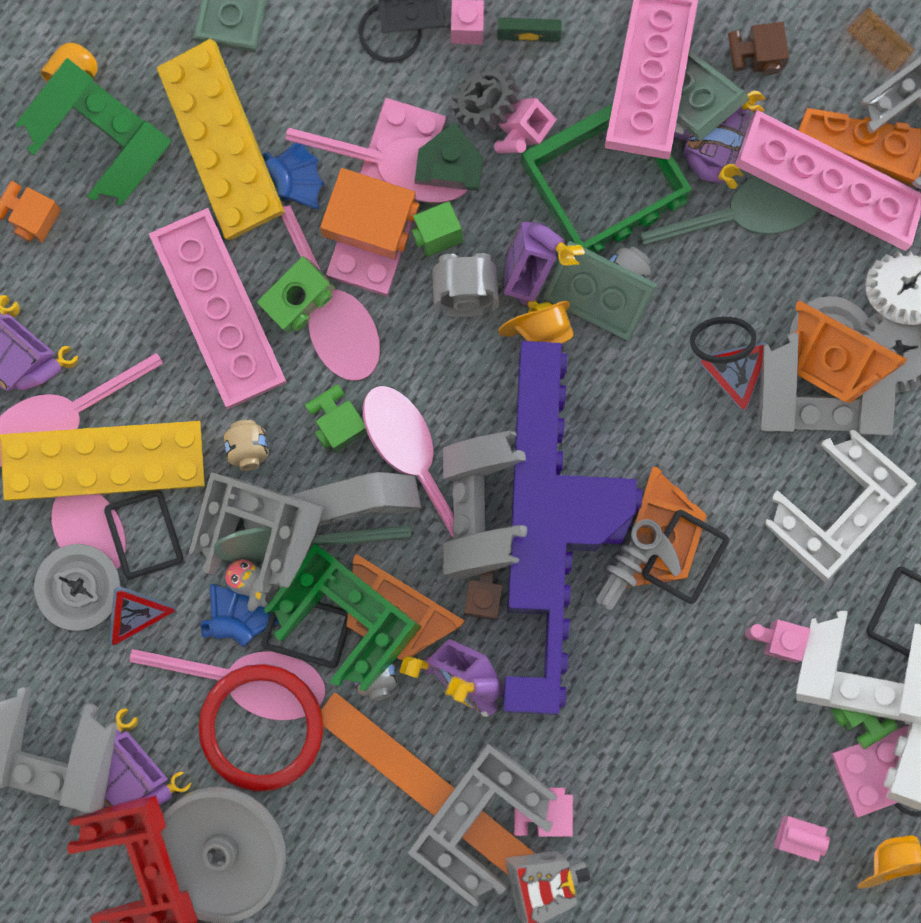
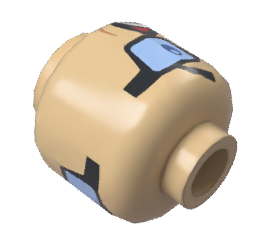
M240 420L234 422L224 434L226 458L231 465L240 467L242 471H252L259 468V463L267 459L269 450L266 431L263 427L257 425L255 421Z

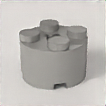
M477 253L472 257L458 258L455 254H445L439 257V263L432 269L433 302L436 312L440 313L441 308L446 310L449 317H477L483 315V309L491 306V312L498 308L497 266L491 261V255Z

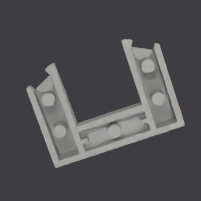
M921 56L862 99L861 105L868 107L871 119L867 123V129L870 134L896 118L915 103L921 109ZM921 176L912 183L919 189H921Z
M791 332L787 334L790 343L772 351L768 344L763 345L758 427L761 431L794 432V429L855 430L859 434L893 435L896 370L851 403H846L835 396L796 395L798 333ZM865 335L866 337L874 340V338L870 337L869 335Z
M506 431L480 436L443 447V479L454 481L452 494L454 499V540L443 543V575L466 579L518 563L519 558L509 555L513 537L520 536L525 538L527 527L517 525L485 532L484 476L526 461L524 451L517 450L512 453L508 441L515 439L517 436L516 432Z
M211 472L189 552L191 555H198L202 551L207 558L202 570L208 574H215L222 559L215 555L214 545L223 537L235 533L241 517L271 527L272 532L255 591L267 593L269 592L270 585L280 583V587L287 588L307 554L324 507L279 494L234 477Z
M31 688L17 689V697L5 700L4 693L0 694V788L10 786L60 800V805L87 813L103 809L117 724L110 723L105 729L94 719V715L99 708L91 703L85 704L68 764L21 751Z
M489 743L408 852L410 856L474 906L480 904L477 896L495 888L499 895L508 888L485 866L458 845L494 794L497 793L547 833L552 828L553 823L546 820L549 799L557 800L555 793L493 743Z

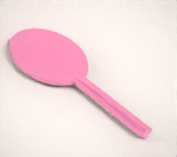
M288 128L286 131L285 140L378 164L380 175L385 182L416 191V201L445 203L460 198L468 191L414 184L418 149L431 140L429 138L409 137L399 139L388 144L380 152Z
M284 206L285 213L281 217L300 257L308 258L319 268L291 206ZM334 290L332 292V299L320 309L317 307L309 315L310 337L318 356L333 373L346 380H363L374 372L379 361L380 341L378 332L370 314L355 297L346 292Z
M156 353L73 402L63 396L53 394L25 399L9 408L0 416V434L78 429L80 422L79 413L161 366L163 362ZM0 443V467H2V460H1V443Z
M386 386L372 389L366 395L363 402V420L372 444L380 456L395 470L405 475L418 477L454 539V514L428 471L433 461L434 451L431 434L425 420L413 403L397 390Z
M100 494L56 498L52 508L53 532L60 548L71 544H84L95 547L111 558L115 567L119 569L121 563L104 513L105 507L110 503L104 496ZM114 509L111 510L125 554V533L121 520Z
M132 649L129 662L218 681L231 671L247 665L267 664L279 666L294 673L304 681L317 698L319 706L325 697L324 682L311 665L303 660L275 652H257L246 655L237 660L230 669ZM253 681L243 684L230 692L233 699L240 706L255 715L274 720H293L305 717L303 708L297 698L285 687L276 683Z

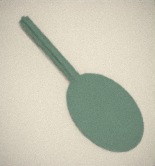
M754 176L738 188L731 200L730 208L642 232L640 237L643 245H647L732 220L750 232L777 234L803 225L816 214L819 208Z
M405 525L314 535L309 549L315 543L317 545L350 544L411 538V527ZM253 528L225 536L215 543L214 553L217 557L232 562L240 559H245L252 563L263 562L272 528Z

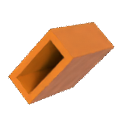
M341 168L320 226L322 237L396 260L398 252L405 251L410 234L405 232L409 221L414 222L413 215L418 214L420 204L416 203V191Z

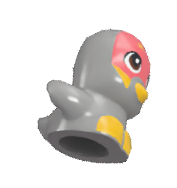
M240 559L234 561L226 571L225 581L227 586L238 594L250 597L247 604L249 611H254L258 606L266 607L281 588L280 583L270 585L269 592L267 593L256 592L261 570L251 561Z

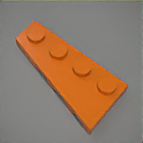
M811 108L806 109L798 131L897 181L914 187L912 183L921 173V129L912 128L907 123L896 122L895 125L885 124L870 134L867 129V123L871 121L869 117L861 120L849 118L848 114Z

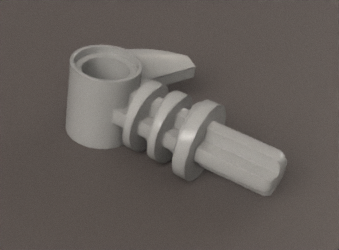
M644 519L637 522L629 533L630 543L628 546L622 545L620 548L624 553L622 556L616 555L614 558L618 562L616 566H607L605 571L610 576L596 598V602L603 608L613 610L627 585L635 587L637 581L633 575L642 572L639 565L641 563L646 564L652 555L659 556L674 577L681 573L676 551L655 521ZM640 528L650 529L654 535L653 543L648 545L640 543L636 536L637 530Z

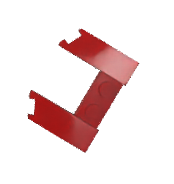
M156 795L109 806L70 820V825H80L79 841L68 843V854L125 844L144 898L143 900L96 912L90 917L92 923H100L102 921H107L108 923L198 922L188 890L180 891L161 834L167 826Z

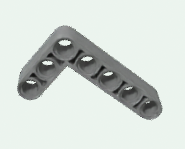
M384 472L361 475L288 495L289 497L324 507L317 527L368 513L403 514L422 508L415 476ZM243 518L245 530L268 527Z

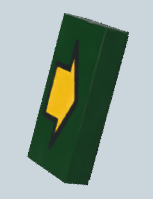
M498 18L497 40L560 42L562 21L558 19Z

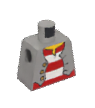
M557 851L505 858L517 916L522 923H544L575 907L577 898L574 886L590 882V873L585 862L570 866L567 858Z

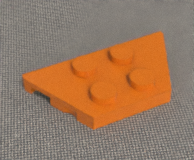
M798 300L796 304V311L799 312L798 330H794V332L798 333L797 375L838 399L851 403L906 363L907 358Z
M653 466L642 497V506L638 509L634 525L644 519L653 520L660 526L662 533H664L673 515L678 510H683L705 522L707 515L696 504H693L684 492L677 486L675 487L658 467ZM680 516L668 539L678 556L681 573L674 577L658 556L649 574L663 582L688 578L702 528ZM640 528L637 530L636 536L640 543L645 545L653 543L654 535L650 529ZM641 563L639 567L643 571L646 564ZM642 572L633 575L637 581L635 586L653 584L643 578Z
M355 554L353 558V573L422 626L397 658L403 661L406 656L413 657L461 627L465 622L434 601ZM348 613L347 627L364 637L369 629Z

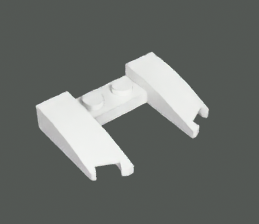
M855 430L849 432L851 436L849 441L834 446L831 438L821 444V447L866 489L840 518L824 532L777 490L772 499V502L778 503L774 522L767 519L765 524L789 550L825 583L833 577L859 546L903 502L917 485L914 480Z
M848 611L836 612L837 619L817 623L816 618L811 620V630L803 656L796 691L797 701L921 724V625L915 624L905 684L837 671Z

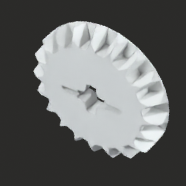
M911 250L906 256H903L899 251L894 256L885 254L880 261H875L873 267L869 269L866 278L865 289L871 305L882 316L896 323L906 325L921 324V255H913ZM916 281L914 289L909 288L901 293L904 283L909 284Z

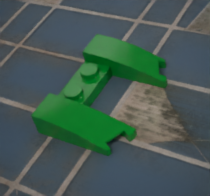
M66 58L15 123L16 128L25 126L34 143L26 148L34 156L69 110L73 108L123 147L86 197L95 201L98 198V194L118 197L116 205H122L172 140L147 120L143 121L92 81L94 78L70 59Z
M315 543L306 554L289 587H281L264 611L266 614L275 612L281 629L275 631L274 634L279 641L283 642L326 594L369 629L329 682L336 686H342L344 680L361 683V691H367L404 650L422 626L360 579L324 548Z

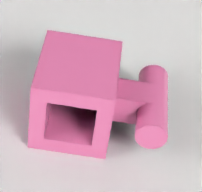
M452 0L451 44H483L484 0Z
M537 98L520 99L519 102L512 104L515 113H507L505 115L507 122L503 123L500 121L498 123L508 135L504 141H497L494 149L498 154L522 153L526 150V145L540 144L557 119Z
M778 619L771 623L770 629L760 624L747 628L745 636L749 640L766 643L765 655L798 663L803 660L811 629Z
M549 788L557 795L556 801L549 799L546 820L553 822L552 828L547 833L537 825V835L573 837V795L565 794V788ZM514 807V835L528 836V822L533 821Z
M783 815L774 848L818 862L820 855L825 856L828 850L830 837L826 836L827 828Z

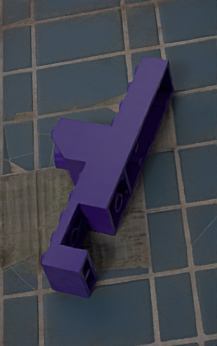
M522 341L519 353L515 451H524L526 461L514 465L511 527L517 525L526 526L527 533L525 538L516 536L512 539L510 556L517 557L519 560L518 563L509 565L507 613L547 615L544 678L505 676L502 712L557 715L559 714V708L566 706V687H560L561 675L567 673L568 653L562 652V641H566L569 637V619H563L564 608H568V605H570L571 585H565V575H569L572 569V551L566 550L597 551L603 544L621 545L633 515L638 513V508L642 506V488H636L637 479L560 475L563 466V451H557V444L562 443L565 420L564 418H558L559 411H563L566 399V386L560 385V379L565 378L567 371V353H561L562 343Z

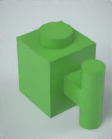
M449 201L413 215L415 228L411 229V233L418 248L422 247L425 256L429 257L464 242L461 225Z
M338 384L305 404L311 416L321 409L325 412L326 415L316 420L319 430L315 434L325 449L331 446L334 453L367 433L364 422L350 400L338 407L334 401L345 395Z
M834 707L830 710L836 723L840 727L845 725L848 731L860 724L863 725L867 732L856 738L863 750L898 729L897 724L891 718L880 723L875 715Z

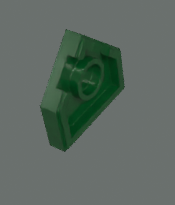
M455 122L418 149L414 184L479 191L483 157Z

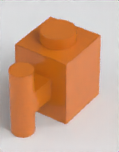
M10 181L0 198V220L3 221L8 211H12L8 221L15 229L13 233L27 242H31L34 238L43 243L61 211L60 207L54 200L26 187L21 198L18 199L17 195L22 187Z

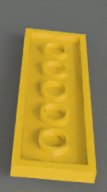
M209 39L156 67L225 239L232 240L284 214V208L216 42Z
M200 421L0 434L4 501L205 487Z

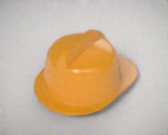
M561 301L548 308L517 316L504 323L498 329L499 335H522L526 341L563 344L573 337V330L566 313L570 307V301Z
M911 835L883 841L874 853V876L857 885L858 888L864 889L898 877L921 874V845L918 838Z

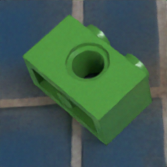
M302 256L257 303L283 330L290 333L294 330L297 332L309 322V315L317 307L319 309L324 307L332 299V292L337 287L311 260ZM299 289H304L305 300L300 305H295L293 302L294 293Z

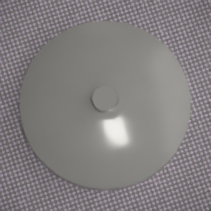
M208 787L184 795L163 814L167 827L161 834L180 891L188 890L197 919L211 923H233L254 915L270 901L278 890L284 876L286 848L278 824L262 804L249 795L234 789Z

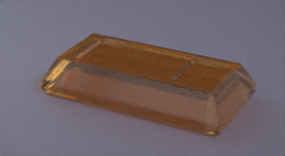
M869 7L847 29L851 35L892 72L915 51L909 43Z

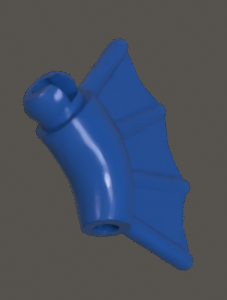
M294 143L279 157H273L269 152L263 153L264 162L280 201L291 199L316 210L320 208L318 192L324 186V181H321L317 173L318 158L310 154L305 145Z
M211 584L212 617L211 620H203L200 623L202 637L209 638L214 636V639L232 638L244 648L254 639V636L265 631L270 614L265 613V607L258 606L254 611H249L247 609L249 596L238 594L230 588H222ZM277 616L273 626L279 623Z

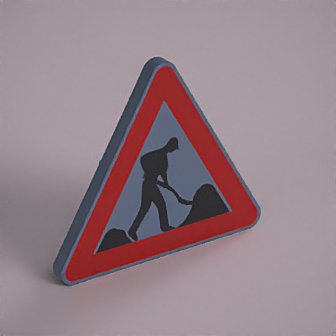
M766 342L756 344L748 356L731 363H711L699 358V363L743 411L749 406L760 376L763 345L767 344ZM748 346L709 355L717 357L731 356L740 353Z
M121 586L116 587L113 595L110 644L116 646L174 614L176 611L174 605Z

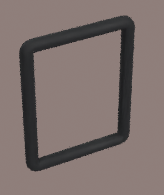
M151 491L109 504L105 507L104 513L126 578L134 579L182 563L183 554L164 495L161 491ZM157 497L177 558L130 572L111 510Z
M678 510L663 533L667 538H669L681 516L722 539L719 548L691 597L649 574L658 558L657 555H652L642 571V576L647 581L686 603L694 604L729 543V537L683 510Z
M900 566L896 568L866 632L869 637L909 657V649L873 632L901 573L921 583V575Z
M318 602L314 607L345 616L332 662L268 644L276 619L275 612L270 613L261 645L268 651L328 668H335L339 664L349 629L347 627L348 612L342 608Z

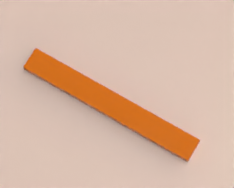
M336 692L321 709L323 726L430 813L434 816L437 814L455 788ZM484 811L480 813L463 836L466 842L507 875L508 870L505 858L536 854Z

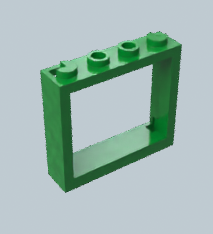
M613 103L530 148L521 155L523 168L566 240L596 254H600L605 249L603 245L612 240L619 243L633 234L631 230L642 224L646 228L660 219L659 214L670 209L671 212H675L688 203L686 199L689 198L692 191L691 186L671 154L669 160L653 157L672 188L673 193L585 242L581 241L538 167L607 130Z

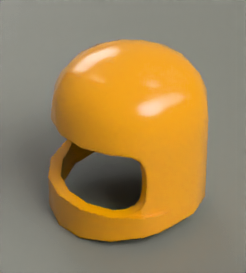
M69 42L60 45L40 70L41 76L48 82L61 63L68 58L92 78H95L98 64L95 57L86 48Z

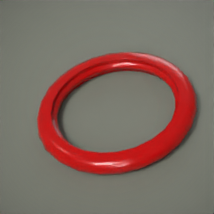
M267 664L247 665L233 670L221 678L207 694L201 707L198 723L199 742L204 756L213 770L226 782L241 789L255 792L275 791L292 784L303 776L317 757L321 748L324 731L321 709L317 698L308 685L294 673L279 666ZM253 681H268L285 687L297 698L306 716L307 733L300 754L290 765L272 774H250L234 767L220 751L215 737L216 714L223 700L237 687Z

